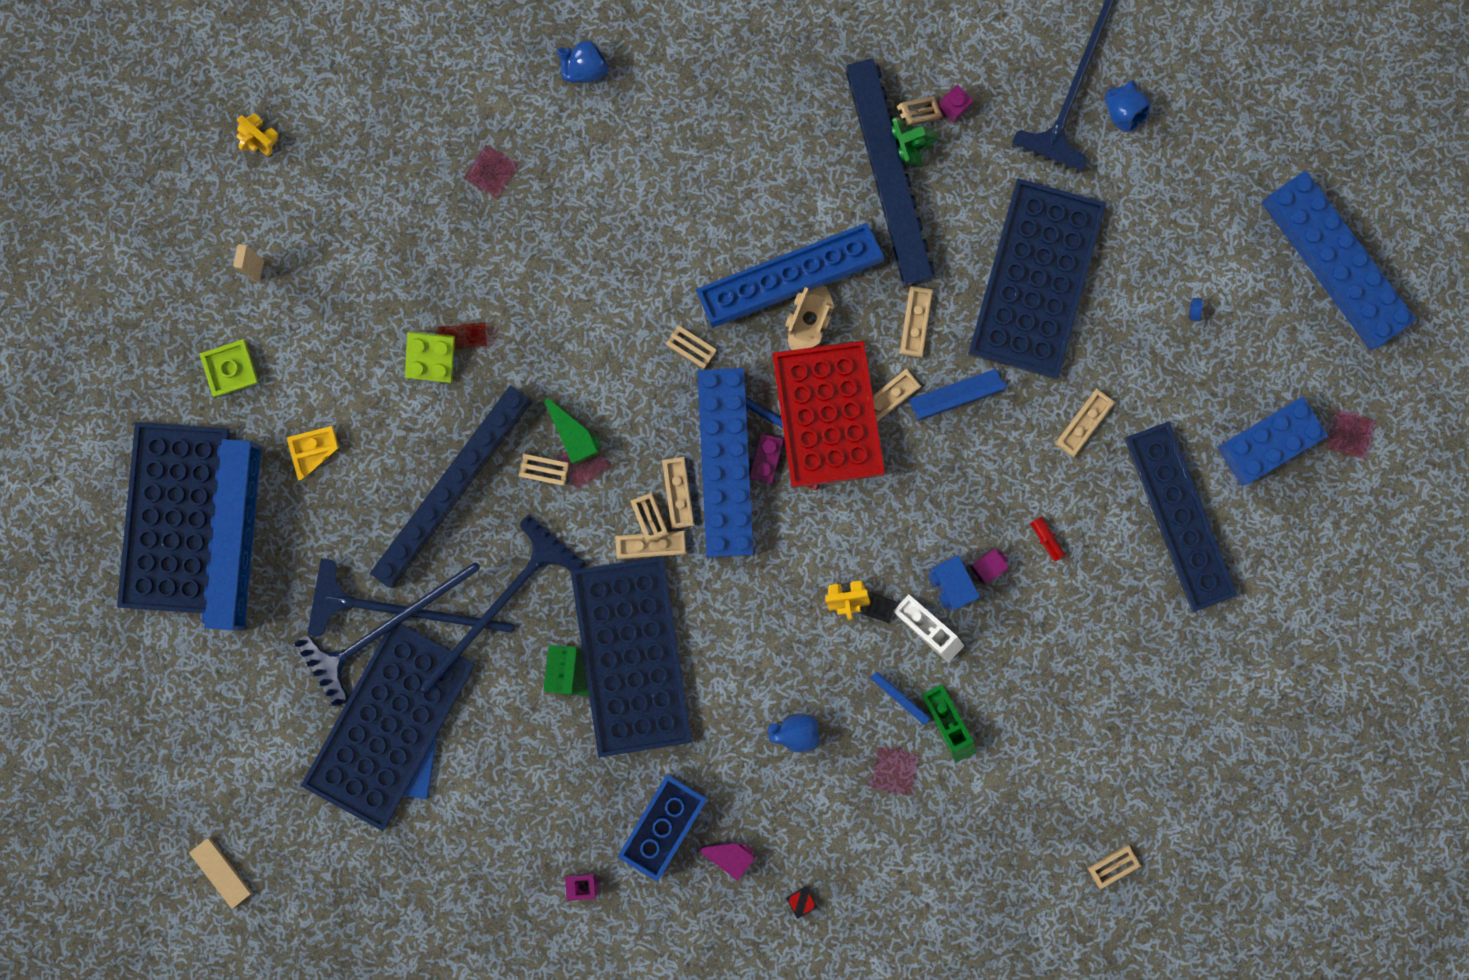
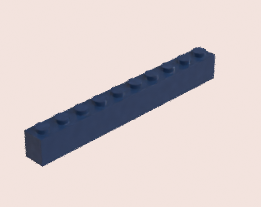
M873 58L848 64L845 72L903 288L930 282L932 275L935 274L932 261L927 259L926 253L929 252L926 239H922L920 233L923 230L921 218H916L914 209L917 208L915 196H910L908 188L911 187L910 177L908 173H904L902 165H905V161L901 159L897 148L899 140L894 137L891 122H893V114L891 108L886 107L885 100L888 98L885 86L881 87L879 79L882 78L880 67L875 65Z
M511 385L507 388L369 574L388 588H394L532 403L529 398Z

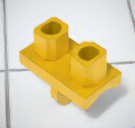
M255 113L247 118L243 115L238 117L237 122L239 126L237 131L239 133L236 137L240 140L239 149L241 151L250 149L253 152L259 149L267 157L271 155L272 146L278 141V133L270 127L262 133L259 128L263 126V121Z
M861 580L850 583L851 592L845 593L842 592L841 584L829 585L828 595H825L829 611L837 610L838 615L846 614L848 620H853L852 613L861 612V606L870 605L867 589L865 590Z

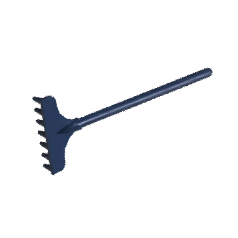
M1115 0L1104 1L1054 126L1038 134L1023 130L1018 131L1013 139L1012 148L1018 145L1023 147L1024 153L1027 150H1031L1034 152V157L1041 154L1044 156V161L1051 158L1055 160V165L1061 162L1066 164L1065 169L1070 167L1076 168L1077 174L1083 171L1087 159L1085 155L1070 147L1066 140L1064 129Z
M528 514L520 523L521 530L527 534L532 543L533 551L531 559L527 563L528 565L420 687V691L427 693L534 571L548 564L560 565L571 571L582 569L586 563Z
M321 558L307 635L322 636L326 631L330 617L337 611L345 608L354 607L398 614L407 606L357 599L347 595L336 582L337 564L333 560ZM421 609L410 616L472 627L480 619ZM491 620L485 629L511 633L514 632L515 625Z
M476 562L472 563L348 648L342 649L339 652L322 650L309 636H304L293 643V647H299L301 650L298 656L305 657L307 660L304 666L311 667L314 671L311 673V676H317L320 682L317 683V686H323L326 690L323 696L331 698L332 702L329 706L338 707L347 699L346 691L341 683V670L345 662L352 655L476 573L480 569V565Z

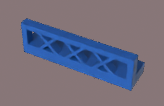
M997 369L913 397L909 399L917 422L1003 392L1007 386L1005 381L1001 382Z

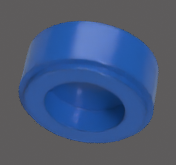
M1193 298L1190 305V320L1200 321L1202 298Z

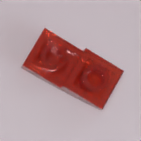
M467 323L461 326H441L437 328L438 334L455 336L454 350L487 346L485 323Z

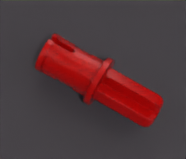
M1043 516L1029 523L1040 539L1039 544H1043L1054 562L1065 556L1064 551L1054 537L1056 534L1051 532Z

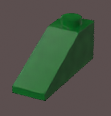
M550 399L544 400L572 464H581L601 454L599 448L602 445L596 434L592 435L589 430Z
M943 685L921 694L954 762L957 763L975 754L974 742Z

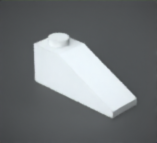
M909 594L893 610L904 623L948 663L964 647L958 636Z

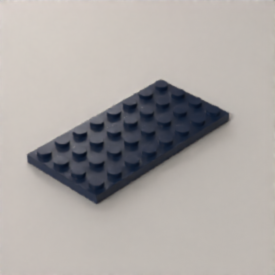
M1017 178L968 355L1058 379L1105 210V202Z
M135 422L117 608L203 613V610L206 609L207 600L204 598V590L209 582L206 568L208 562L211 561V553L209 552V541L213 538L211 518L212 515H215L216 508L213 504V495L215 491L217 492L218 487L215 473L216 469L220 466L217 451L218 446L222 445V439L229 440L230 429Z
M657 557L571 570L598 758L692 743L664 558Z
M402 623L386 632L304 778L301 787L377 829L384 831L476 664L459 656L427 693H422L420 691L421 685L448 656L451 650Z

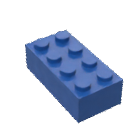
M1302 396L1217 446L1240 485L1244 486L1326 438L1328 435Z
M667 773L617 857L658 882L708 797Z

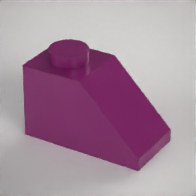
M737 841L704 845L700 849L703 855L737 881L755 859V855L752 854L754 849L745 842L739 844Z

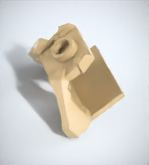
M824 285L809 291L805 287L803 293L798 292L794 301V305L797 306L794 314H789L785 324L786 327H789L787 335L791 350L812 348L820 343L823 336L821 330L822 328L827 329L831 319L828 313L831 314L834 308L831 295ZM807 312H812L817 317L816 322L812 325H807L803 321V316Z

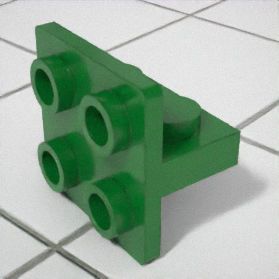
M897 117L893 118L894 126H892V132L894 137L899 140L901 159L917 167L923 166L919 148L920 150L928 149L933 146L934 142L939 141L937 132L925 126L912 130L911 126L905 127L904 123L906 121Z
M549 645L543 689L545 692L589 696L582 648Z

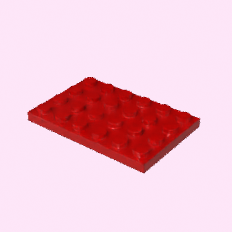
M864 341L772 353L791 488L884 476L885 471Z

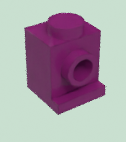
M595 872L568 874L565 876L567 901L595 899L597 897L596 892H601L600 878H595ZM580 882H587L588 888L586 890L581 889Z

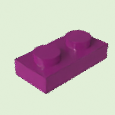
M761 433L750 479L772 484L783 439Z

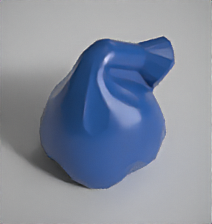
M581 41L573 50L570 47L566 49L562 47L556 51L561 60V76L567 82H595L603 78L609 70V65L592 41Z
M1130 80L1122 87L1107 90L1105 95V102L1112 122L1124 132H1132L1148 117L1151 106L1147 95L1137 90L1138 86L1134 80Z
M804 713L788 716L781 726L770 724L767 730L770 742L782 744L791 752H808L816 749L819 745L817 721L815 717Z

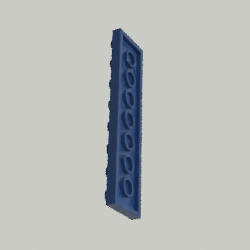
M1168 421L1125 437L1124 440L1191 611L1195 612L1238 596L1170 422Z

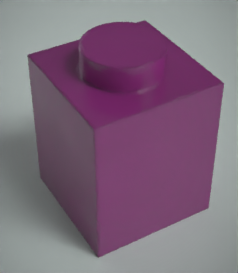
M957 84L941 99L938 107L955 123L971 108L973 100Z
M993 549L973 563L970 568L981 583L985 585L1009 568L1006 564L1008 559L1000 550L997 552Z

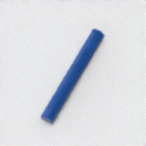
M745 397L746 408L783 428L779 415Z

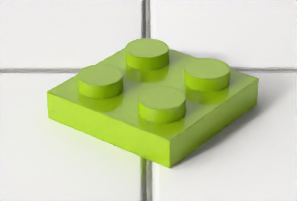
M415 331L407 332L405 378L451 383L453 378L455 336Z
M242 339L199 353L214 398L259 384L246 340Z

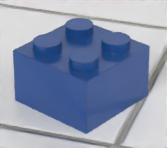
M959 555L928 569L930 574L927 577L932 587L938 588L941 594L938 596V599L944 609L948 608L949 611L956 610L980 598Z

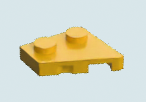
M333 426L286 437L298 481L304 479L339 449Z

